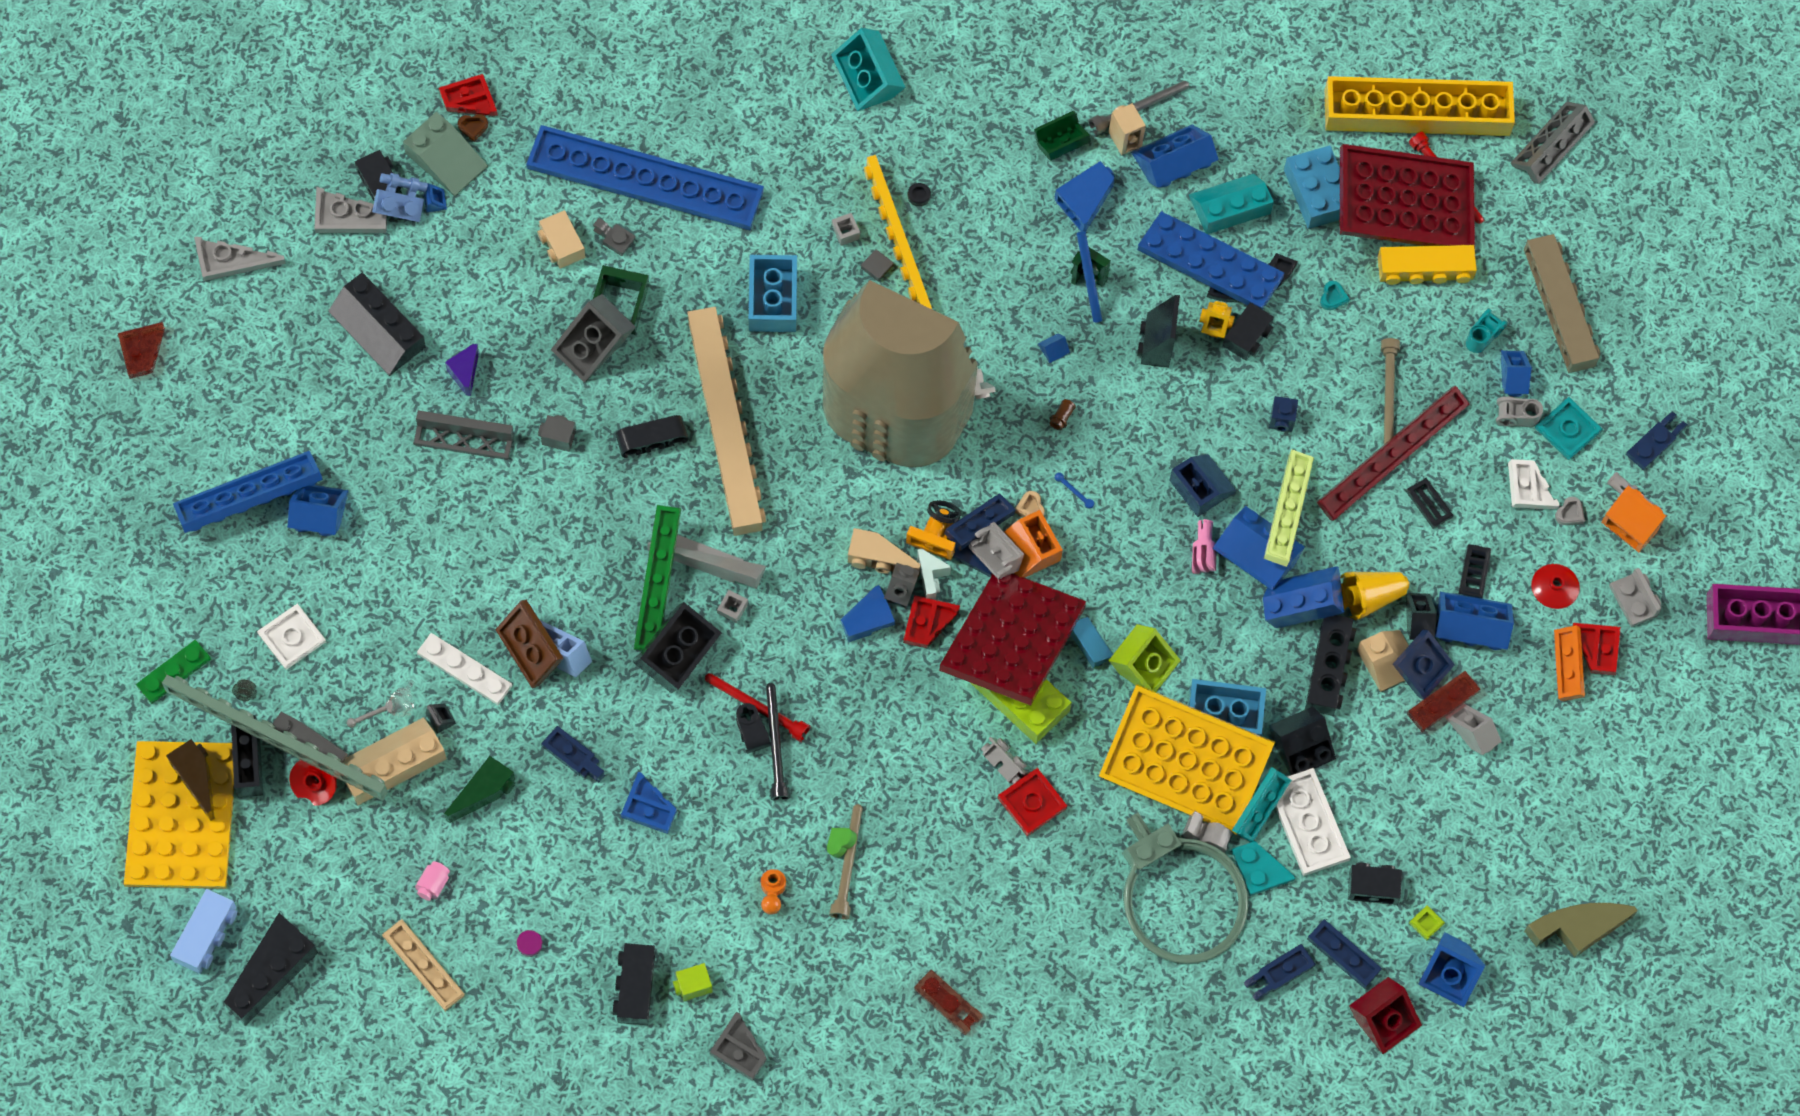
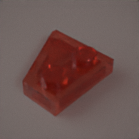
M163 322L118 333L129 379L154 372L165 331Z

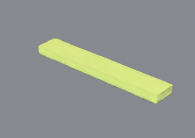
M1292 449L1288 456L1264 559L1286 567L1290 561L1314 457Z

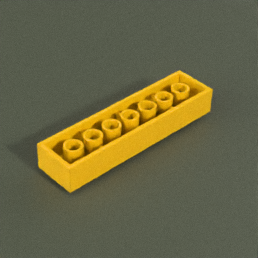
M1328 76L1324 89L1325 131L1419 133L1423 131L1425 134L1510 136L1515 123L1513 82Z

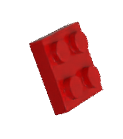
M1038 767L1001 792L997 797L1026 836H1029L1067 809V804Z

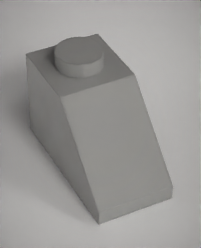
M1466 704L1461 705L1445 717L1466 744L1481 755L1492 751L1495 746L1502 742L1492 718Z

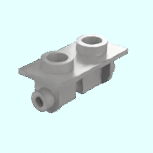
M990 737L989 740L992 744L986 743L981 748L983 751L982 755L994 767L1001 761L1004 763L998 771L1008 783L1012 782L1014 784L1022 779L1019 776L1020 774H1029L1025 770L1026 763L1019 756L1013 757L1008 751L1010 746L1002 738L997 740Z

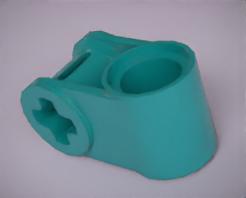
M1488 308L1470 329L1466 339L1467 349L1473 353L1484 351L1505 329L1508 322L1500 320ZM1474 337H1478L1482 341H1477L1474 339Z

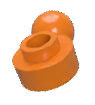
M771 869L766 871L761 877V888L767 895L763 898L761 907L765 913L773 915L779 912L781 908V901L777 896L784 892L786 878L781 871ZM772 878L778 880L776 883L769 882Z

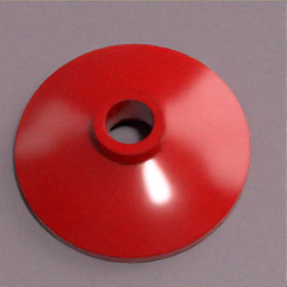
M1547 564L1539 568L1532 578V592L1535 598L1546 607L1552 609L1566 608L1573 604L1579 595L1580 585L1578 578L1566 566ZM1553 581H1559L1561 586H1555Z
M299 760L290 771V786L297 798H307L314 806L327 803L334 796L337 788L336 777L302 760Z

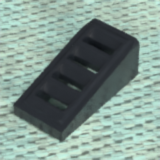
M1472 544L1467 545L1460 579L1459 595L1483 598L1491 548ZM1469 564L1482 566V569L1469 567ZM1467 574L1481 576V578L1467 577ZM1465 584L1479 585V589L1466 587Z

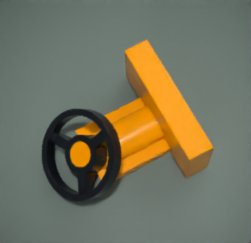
M935 500L928 505L927 512L930 518L925 529L921 530L910 526L906 536V544L951 560L955 552L956 543L947 540L948 537L945 535V530L959 521L961 511L950 502ZM939 506L948 507V508L952 509L953 511H950V510H948V509H946V508H941V507H939Z

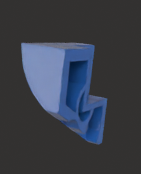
M879 585L875 586L840 619L848 642L870 636L872 632L895 625V620Z

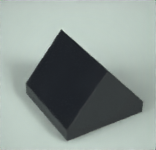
M445 703L429 704L427 706L426 715L437 734L456 724Z

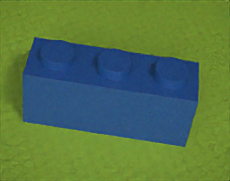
M1192 124L1131 152L1149 183L1157 188L1167 187L1171 184V181L1178 178H1186L1191 175V172L1208 168L1213 162L1219 160L1211 134Z
M1245 506L1230 522L1213 549L1273 590L1295 566L1305 546L1294 540L1287 567L1264 559L1272 524Z
M1331 567L1282 579L1273 590L1267 587L1263 596L1265 621L1274 628H1282L1343 614L1344 605L1339 567Z
M1440 591L1435 637L1446 642L1455 640L1469 646H1476L1478 644L1487 646L1492 650H1508L1514 625L1512 604Z

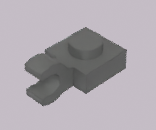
M600 218L593 224L595 227L593 231L605 238L603 245L620 256H623L635 240V235L618 224L611 228Z

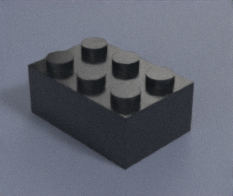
M683 602L676 606L633 663L666 690L673 693L679 690L722 632Z

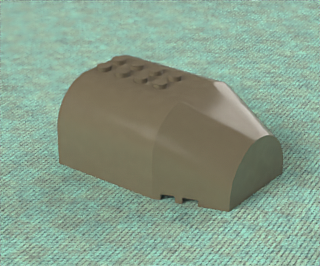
M869 280L860 289L858 294L855 293L852 299L846 302L824 344L823 411L833 431L844 440L850 442L854 449L869 451L879 461L887 460L904 467L927 466L945 457L956 444L973 413L978 363L976 359L971 358L970 360L969 358L972 350L970 347H964L963 345L966 337L959 322Z

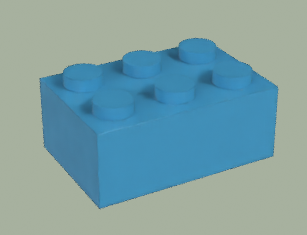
M1331 146L1287 157L1284 172L1307 228L1311 229L1340 220V167Z
M750 255L749 332H796L797 255Z
M1192 679L1188 706L1261 736L1266 688Z

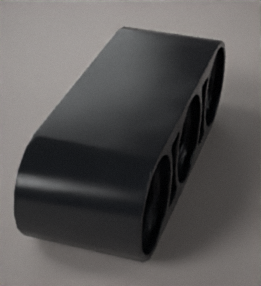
M680 415L625 427L618 430L615 434L623 458H628V455L635 453L636 455L651 452V449L655 448L664 449L675 446V443L679 442L684 444L689 440L683 417Z

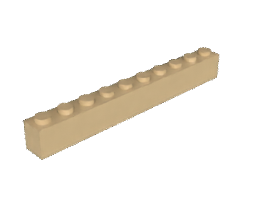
M716 307L688 311L690 333L733 534L737 536L762 531V523L766 522L764 508L759 509L758 501L761 500L759 486L754 487L753 479H757L754 464H749L748 457H752L750 443H745L744 441L747 429L745 421L740 422L739 414H743L740 399H735L734 393L738 392L736 379H731L730 371H733L731 357H726L725 350H729L727 337L722 336L720 330L724 328L722 314L717 315Z

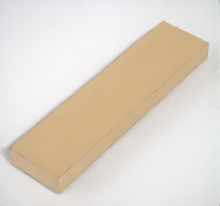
M402 919L382 934V937L444 1011L448 1010L465 996L463 991Z

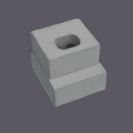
M852 213L832 219V226L841 246L859 240L860 230ZM844 230H849V231H850V232H847V233H844V234L841 233V232L844 231Z
M728 590L717 609V613L737 623L747 607L748 599ZM729 607L736 608L737 612L729 610Z

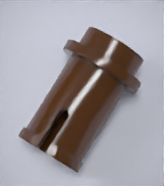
M1068 399L1062 400L1056 413L1050 416V426L1059 431L1066 428L1067 420L1073 410H1075L1076 405Z

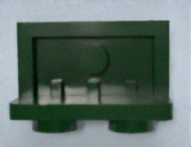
M1071 111L1034 129L1037 146L1050 161L1091 142L1090 135L1079 124L1075 111Z

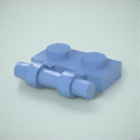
M382 173L380 183L387 184L386 191L377 189L372 212L420 222L424 199L415 196L417 191L426 192L427 183L421 182L418 178L414 177L407 179L399 177V174L395 173L390 175ZM397 186L407 188L406 195L395 193Z

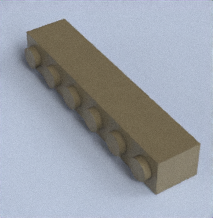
M1554 234L1527 240L1524 252L1568 373L1596 367L1600 358V349L1598 345H1594L1592 339L1593 331L1591 325L1586 323L1584 306L1578 301L1576 284L1571 282L1569 276L1570 268L1568 263L1563 260L1561 243L1556 241Z

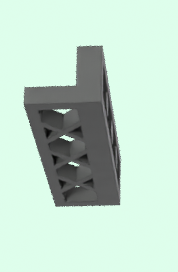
M1566 102L1514 158L1511 165L1516 169L1526 170L1530 179L1534 183L1540 184L1595 123L1587 105ZM1531 157L1527 162H1523L1525 159Z
M418 410L414 445L509 460L514 437L513 425ZM422 429L433 430L437 435L430 441L420 440ZM449 433L457 434L460 441L450 445L444 441L443 437ZM473 437H479L484 444L475 449L470 448L466 441ZM497 440L507 442L504 453L494 452L490 445Z

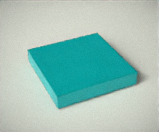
M1570 397L1565 399L1535 426V429L1568 460L1575 456L1603 430Z

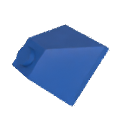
M1444 932L1418 985L1464 1007L1486 965L1467 943Z

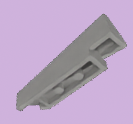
M677 535L674 561L732 583L737 581L757 589L766 566L743 561L741 558ZM651 542L647 544L648 551H650Z

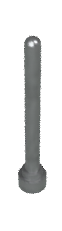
M1187 81L1179 82L1133 105L1137 111H1141L1188 89L1189 83ZM1112 114L1107 116L1096 115L1089 118L1090 128L1096 127V131H1094L1096 136L1104 133L1109 127Z

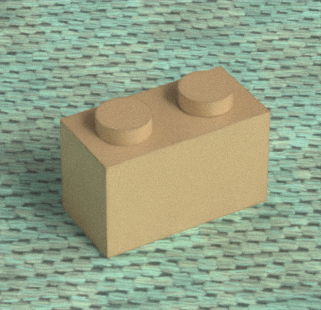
M1133 103L1117 107L1111 115L1109 135L1121 155L1140 148L1143 144L1146 125Z
M565 210L539 221L540 230L537 233L542 244L547 243L549 247L547 253L552 263L557 262L561 269L585 258V249Z

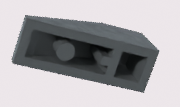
M280 712L272 723L276 730L282 733L288 731L304 744L306 742L314 744L319 748V752L325 755L327 753L334 754L340 758L341 763L348 756L345 751L283 712Z

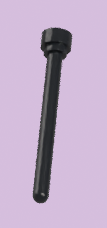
M768 683L766 685L774 775V783L770 789V799L779 800L781 797L782 800L790 798V787H787V783L784 782L776 686L774 683Z

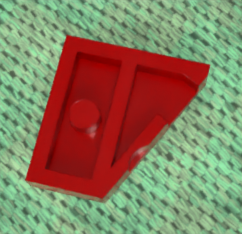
M483 74L439 87L441 98L448 112L487 116L498 115Z
M914 595L903 643L928 648L959 613L960 605Z

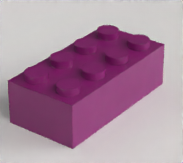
M1712 584L1706 594L1707 640L1800 645V589Z

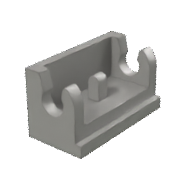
M995 522L975 533V536L979 539L970 542L969 548L998 580L1019 571L1024 553Z

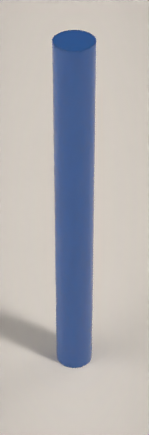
M1085 231L1077 233L1078 245L1093 322L1097 323L1102 321L1087 236Z

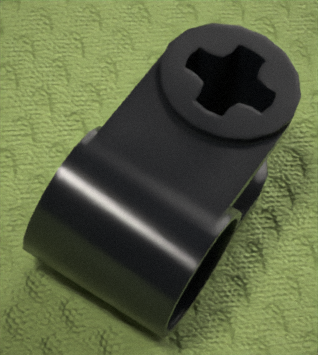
M750 703L740 705L736 711V722L742 742L745 743L747 749L746 753L749 754L771 746L767 730L761 721L757 708ZM747 713L748 716H751V720L747 721L746 718H743V714Z

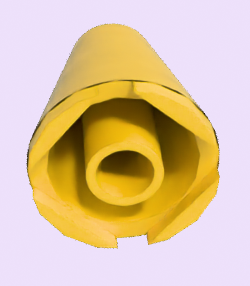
M1346 572L1340 577L1343 578L1341 588L1344 610L1349 607L1352 614L1349 617L1354 620L1362 619L1405 596L1409 589L1408 578L1401 572Z

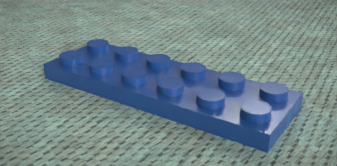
M1162 211L1138 244V251L1245 305L1251 302L1262 310L1284 278V272Z
M307 451L177 501L173 505L184 533H187L189 531H197L207 524L220 522L225 517L233 514L244 513L256 505L267 504L277 497L290 495L300 488L311 487L323 479L311 452Z

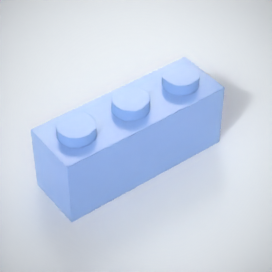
M206 889L170 954L173 962L201 974L203 968L208 969L213 960V955L211 954L215 946L219 947L225 938L224 930L227 924L231 925L237 916L234 901Z

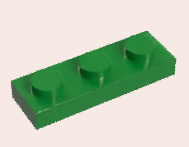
M194 640L136 683V686L152 705L167 693L162 685L166 675L173 678L179 676L185 680L210 661L211 658L200 644Z

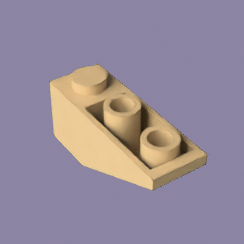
M853 529L848 552V563H851L853 567L858 569L871 567L875 568L879 573L888 574L890 571H894L896 563H900L919 570L920 574L921 564L879 533Z

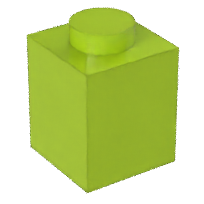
M705 963L675 972L676 980L672 981L677 996L682 995L683 1001L713 993Z

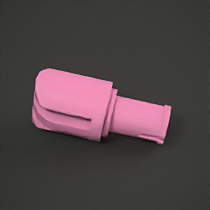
M1203 519V524L1202 520L1198 521V540L1193 543L1192 547L1193 574H1199L1200 571L1203 573L1216 571L1217 551L1213 549L1216 543L1212 541L1213 521Z

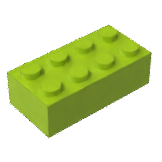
M1045 679L1031 706L971 683L1035 744L1057 725L1071 709L1072 702L1047 679Z

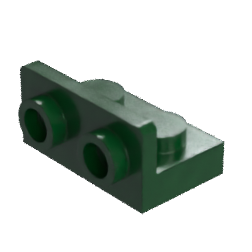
M1089 247L1095 283L1103 287L1108 280L1111 260ZM1080 251L1077 252L1072 260L1074 266L1070 274H1072L1071 283L1074 285L1084 275Z

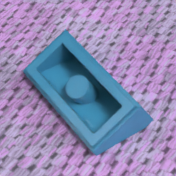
M1088 617L1078 620L1070 635L1094 669L1108 661L1113 654Z

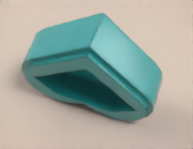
M1329 281L1325 284L1324 294L1320 299L1323 309L1330 311L1349 303L1350 299L1339 282Z

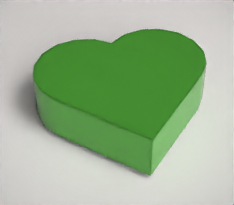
M831 828L827 852L833 857H842L846 850L853 847L856 843V833L849 828Z

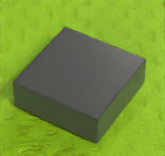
M875 249L861 264V269L879 282L894 266V262Z

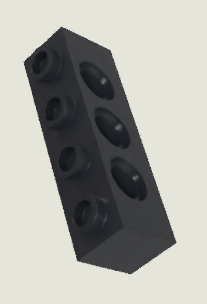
M1334 615L1322 619L1305 709L1313 706L1319 713L1334 716L1336 709H1341L1343 695H1339L1340 687H1345L1348 673L1344 672V666L1350 663L1352 650H1348L1349 642H1354L1356 628L1352 627L1353 618ZM1336 639L1340 641L1342 645L1334 646L1330 642V640ZM1326 662L1335 663L1337 668H1329ZM1328 684L1333 690L1325 691L1321 685Z

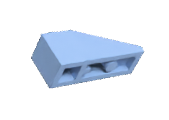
M541 621L564 658L557 668L577 677L592 663L585 642Z

